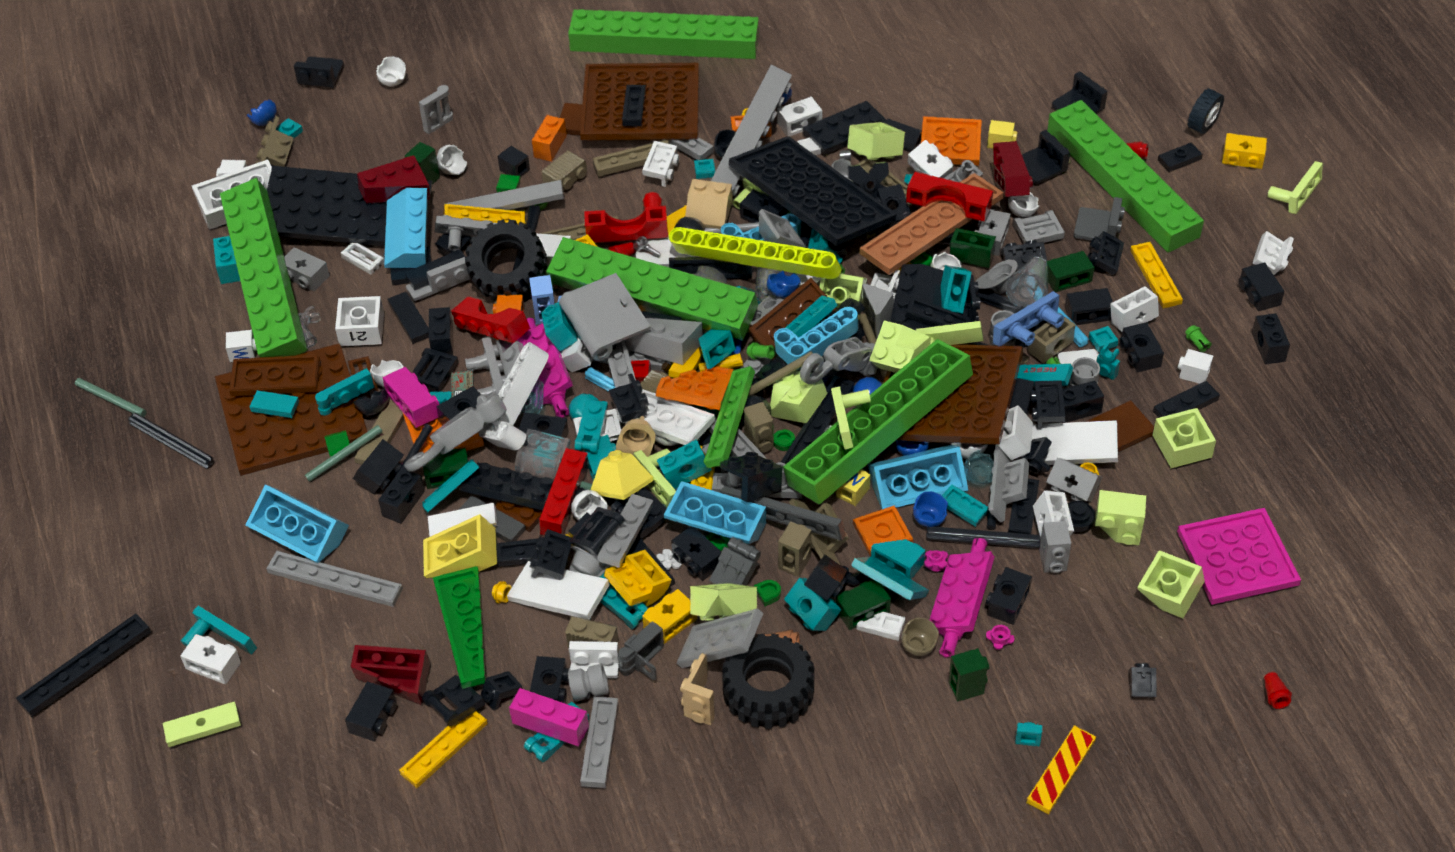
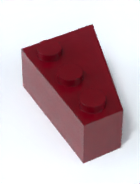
M414 155L357 173L358 188L366 203L387 202L388 199L405 188H427V199L430 200L429 184Z

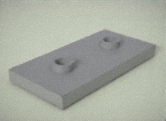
M757 608L694 625L677 660V664L681 668L689 667L695 659L698 660L701 653L707 655V662L748 652L764 613Z

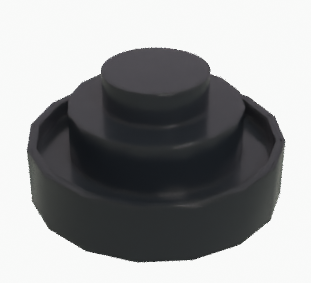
M1083 501L1067 503L1074 532L1089 530L1095 522V511L1092 506Z

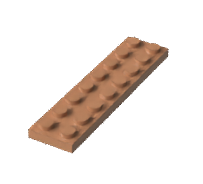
M975 173L960 182L992 190V206L1003 199L1004 192ZM936 201L926 207H921L860 248V255L890 275L901 268L903 264L908 263L953 233L956 228L965 225L972 218L965 217L963 209L953 202Z

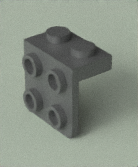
M1114 197L1112 211L1086 207L1079 208L1074 237L1092 240L1103 231L1116 237V233L1121 232L1122 221H1119V219H1123L1125 207H1121L1122 198Z

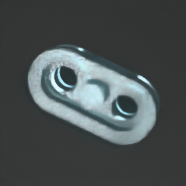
M539 378L521 410L522 413L539 414L543 408L544 385Z

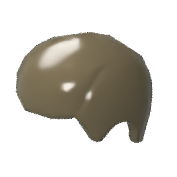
M916 617L905 625L901 642L907 652L915 656H925L935 648L939 631L932 621L927 618Z

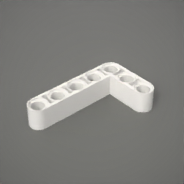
M528 342L522 348L498 393L506 406V413L500 418L501 423L498 426L484 422V428L479 431L480 437L497 447L515 451L523 446L526 440V433L513 425L548 360L549 354L531 342Z

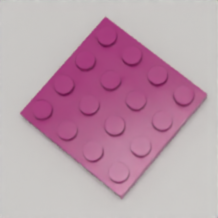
M1265 508L1178 526L1177 533L1191 562L1202 567L1205 580L1202 586L1211 605L1300 585L1301 578Z

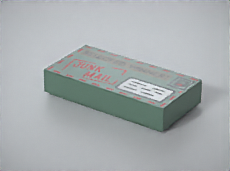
M473 371L451 373L452 397L474 386Z

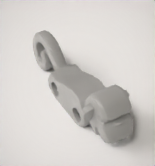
M856 337L834 342L824 351V358L820 354L814 353L804 361L800 370V378L806 384H814L820 381L831 369L837 371L843 369L858 371L863 376L873 375L878 367L870 362L869 359L875 344L863 343Z
M490 393L487 397L483 395L478 396L476 408H466L432 433L430 438L434 444L425 453L419 452L408 459L404 464L407 471L412 472L421 468L439 453L444 455L483 429L484 422L498 426L501 423L500 418L507 410L497 393Z

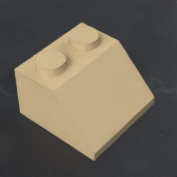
M692 179L688 192L685 217H694L700 220L704 227L721 229L722 225L727 222L733 201L732 184Z

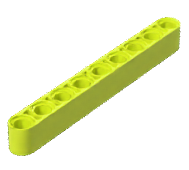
M682 227L674 228L668 236L673 247L680 254L826 279L837 278L841 273V266L836 256L828 251Z

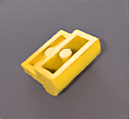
M646 550L626 556L625 562L621 564L620 568L613 566L607 568L604 573L605 578L608 579L630 606L644 602L646 606L653 604L664 595L671 583V578Z

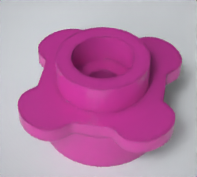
M935 550L925 553L927 559L924 561V565L929 570L938 572L947 566V552Z
M996 625L991 631L986 633V638L991 640L994 648L1001 650L1006 644H1012L1015 639L1013 635H1010V630L1005 625Z

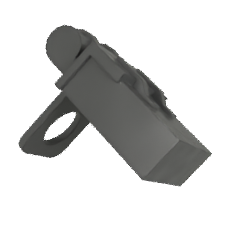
M732 537L728 542V548H723L718 558L719 562L709 581L714 584L732 583L747 585L756 566L760 565L757 561L760 558L761 551L757 550L754 546L744 543L741 539Z
M652 621L637 635L633 634L624 643L625 647L619 650V670L622 675H630L636 670L637 672H643L654 681L657 679L656 668L649 661L664 648L663 628ZM644 665L649 667L651 673L644 668Z

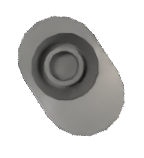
M1005 260L996 264L975 281L978 282V289L990 288L997 294H1003L1011 289L1017 282L1015 272L1018 267L1015 260Z
M572 547L575 556L570 566V571L600 577L607 568L613 567L612 565L599 562L598 555L595 556L578 547Z

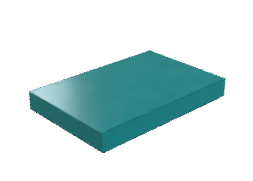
M871 556L854 558L851 564L856 570L908 600L924 598L929 592V589Z

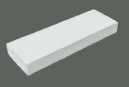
M494 503L428 516L429 536L431 537L479 514L496 527L498 526L496 506Z

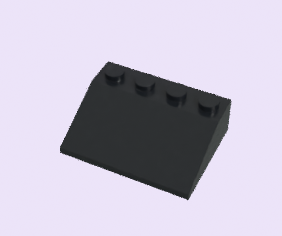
M903 264L890 322L906 326L915 331L920 328L932 327L905 317V313L911 296L941 307V281L944 270L925 264Z

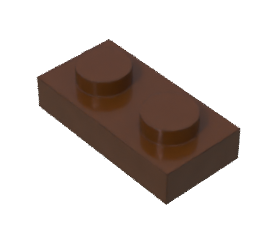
M501 500L495 505L497 510L525 524L528 532H531L540 522L539 519L542 511Z

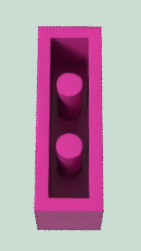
M403 367L382 377L388 396L416 428L438 418L436 407L439 405L438 399L434 395L431 396L425 384L421 385L415 373H411L406 367Z
M521 688L509 707L513 724L576 746L580 745L589 728L587 711Z

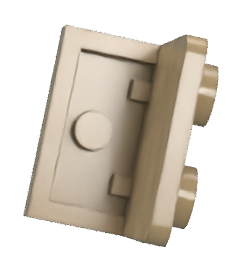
M701 653L698 660L695 659L691 665V674L688 678H684L681 684L680 691L683 692L681 705L684 707V716L691 718L697 723L711 725L715 718L714 692L704 688L708 680L707 655Z

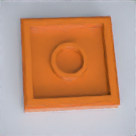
M895 505L853 519V525L870 556L871 546L875 543L903 539L913 543V537Z

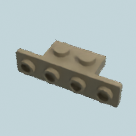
M275 116L273 122H268L265 128V132L268 133L264 134L261 141L263 148L260 147L256 156L259 161H255L254 164L268 160L271 165L285 166L293 137L276 130L279 121L278 116Z
M796 499L789 501L790 505L810 510L805 502ZM824 503L815 511L837 518L831 505ZM811 532V547L818 553L820 559L826 554L840 565L834 553L849 537L845 532L846 536L841 541Z

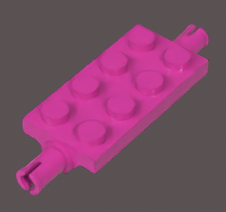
M527 318L531 329L517 341L523 343V346L531 342L549 354L548 360L530 393L533 405L537 408L544 404L553 405L555 415L564 418L563 410L566 415L569 414V409L565 403V393L568 388L573 386L560 351L545 334L544 324L541 323L536 326L533 318Z
M977 538L973 539L970 553L952 554L948 558L929 619L935 624L939 634L944 636L939 651L944 657H949V654L950 657L953 656L957 642L961 640L963 633L972 632L975 626L995 558L991 551L985 552L988 543L982 538H978V542Z

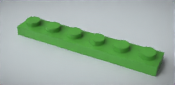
M751 366L732 371L704 459V464L707 468L720 466V462L729 458L755 374Z

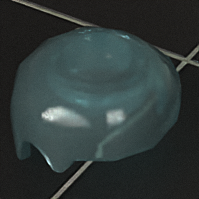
M977 450L966 458L964 472L969 482L978 486H986L992 482L994 461L991 459L990 454L980 453V450Z

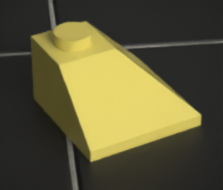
M615 450L600 460L591 490L604 497L625 500L654 480L653 476L632 454Z

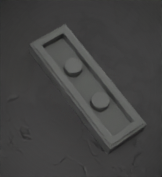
M471 496L458 510L485 505L486 503ZM496 509L498 524L495 527L496 536L506 542L516 541L526 530L525 524Z

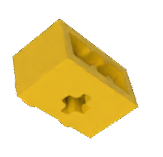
M1227 133L1222 164L1262 169L1267 138Z
M677 589L672 594H667L657 605L645 611L642 615L643 628L652 621L663 628V642L665 644L696 621L697 615H691L690 599Z

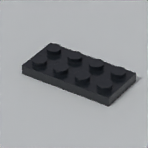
M864 101L803 127V134L807 138H811L825 156L848 146L850 125L876 122L885 123L886 119L868 101Z
M477 462L479 468L460 484V491L543 510L554 480L548 477L534 476L527 472L513 471L506 467L500 468L488 463Z

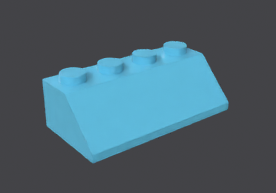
M405 188L387 200L384 268H417L426 264L427 188Z
M948 445L868 464L871 484L881 509L894 505L897 508L913 504L921 493L927 491L943 495L951 484L962 491H968L961 450L956 445Z
M681 481L664 513V518L728 538L735 537L743 540L744 543L750 544L758 541L766 525V507Z
M266 484L245 524L249 528L318 563L340 545L349 527L348 524Z

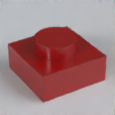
M650 360L631 361L635 378L640 383L650 373Z

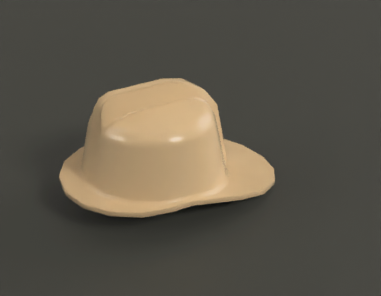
M641 416L640 419H632L626 423L617 440L616 450L632 455L634 452L641 450L647 457L650 456L656 434L651 425L645 421L644 416Z

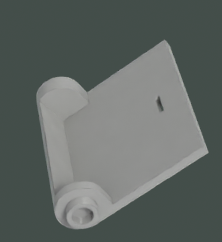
M617 273L573 291H568L562 295L559 301L571 324L596 361L607 358L612 352V345L651 329L648 321Z

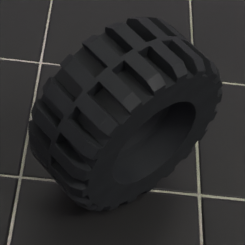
M498 220L497 224L493 225L491 222L487 224V228L484 230L482 228L477 231L478 235L476 237L473 236L469 241L471 247L468 246L465 252L467 255L465 258L467 271L476 288L485 297L490 296L494 301L497 300V295L530 296L531 286L529 278L546 276L545 271L548 269L547 254L536 232L532 228H528L527 224L522 222L517 224L516 220H509L508 222ZM515 248L525 253L522 263L514 271L506 274H497L489 271L490 262L498 252Z
M765 633L758 634L756 638H753L748 652L726 657V662L723 663L722 685L725 703L729 706L731 713L735 716L738 715L739 720L744 723L749 721L751 726L759 728V725L765 726V729H772V726L778 725L779 728L787 726L786 722L790 721L793 723L798 720L799 714L804 715L808 710V705L812 703L815 679L814 664L809 653L806 650L803 651V646L798 642L792 643V639L784 636V638H781L779 634L771 633V636H765ZM761 671H776L785 675L790 682L778 690L762 691L752 687L747 680L752 675Z

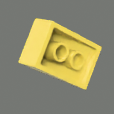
M479 514L424 539V576L426 578H433L475 566L478 567L480 572L496 565L495 527Z

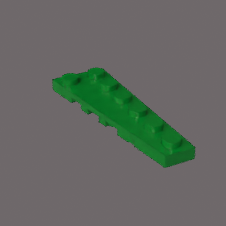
M475 566L433 577L462 689L483 684L486 680L480 579L478 567Z

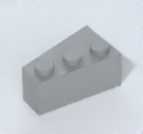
M646 318L651 329L626 339L627 350L683 365L700 346L698 338L702 336V322Z

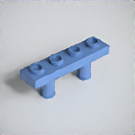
M1053 291L997 323L993 329V343L999 347L1016 338L1029 346L1035 340V333L1030 332L1028 329L1043 320L1054 325L1056 328L1061 327L1064 323V316L1057 313L1059 294Z

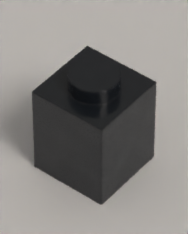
M513 146L508 147L498 155L499 170L506 175L520 176L521 178L530 170L528 155Z

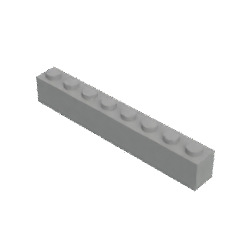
M773 65L770 66L711 180L712 182L732 184V196L734 197L740 187L737 183L739 180L743 181L744 177L728 165L729 158L761 146L763 141L760 138L761 136L765 137L770 128L767 125L768 122L772 123L777 115V112L774 111L775 108L781 107L785 99L782 95L783 93L787 94L792 85L789 82L792 75Z

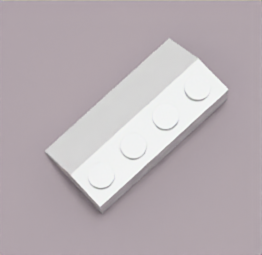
M268 160L192 186L209 230L227 224L220 197L221 192L254 178H257L267 190L272 168Z

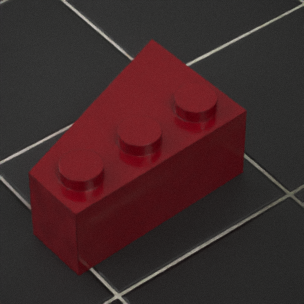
M1017 141L993 143L994 183L1004 192L1005 197L1030 195L1033 180L1032 176H1029Z
M355 645L351 669L356 679L393 689L395 695L421 706L423 705L422 695L425 693L430 660L426 650Z

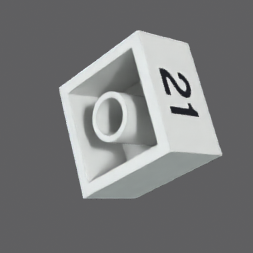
M381 297L338 298L335 330L340 345L382 344L384 310Z

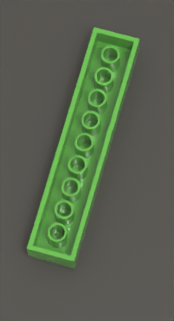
M574 9L568 33L570 51L756 59L759 17Z
M1082 100L1049 114L1047 131L1069 150L1070 155L1113 198H1122L1121 206L1125 207V210L1167 253L1200 238L1204 220Z
M254 178L221 192L220 197L257 353L260 357L295 356L306 352L307 347L268 192L261 182Z
M565 237L562 238L546 271L547 275L551 277L552 284L571 290L617 273L641 311L682 317L681 321L702 322V329L708 331L710 329L731 330L732 337L742 341L758 307L755 292Z
M936 339L871 393L870 403L857 405L846 414L853 448L844 449L839 423L836 422L783 466L788 486L820 505L973 375L970 355Z

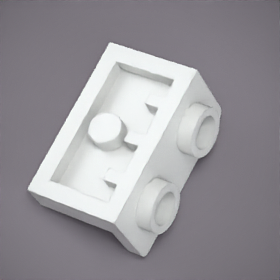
M654 141L642 169L643 175L661 179L662 186L666 187L668 180L671 181L673 178L674 166H677L679 163L680 155L677 154V146Z
M570 641V671L580 668L587 671L589 666L603 664L607 678L618 677V642Z

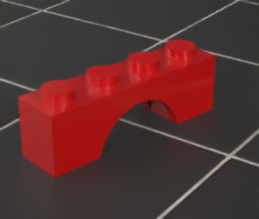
M914 172L907 186L906 202L926 207L936 201H950L963 209L965 217L985 222L992 207L993 191Z
M666 206L645 207L641 215L630 220L615 219L609 216L605 210L584 211L585 232L594 243L637 240L641 236L647 239L668 238Z
M472 297L465 298L451 310L454 323L458 328L502 341L514 343L531 329L523 311L507 308L498 313L487 314L482 300Z
M569 448L565 449L539 519L540 535H544L547 529L564 535L575 491L584 480L588 469L586 452Z

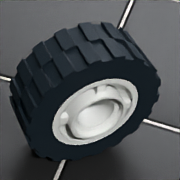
M1210 88L1204 90L1189 114L1188 127L1201 134H1205L1218 118L1223 107L1224 96Z

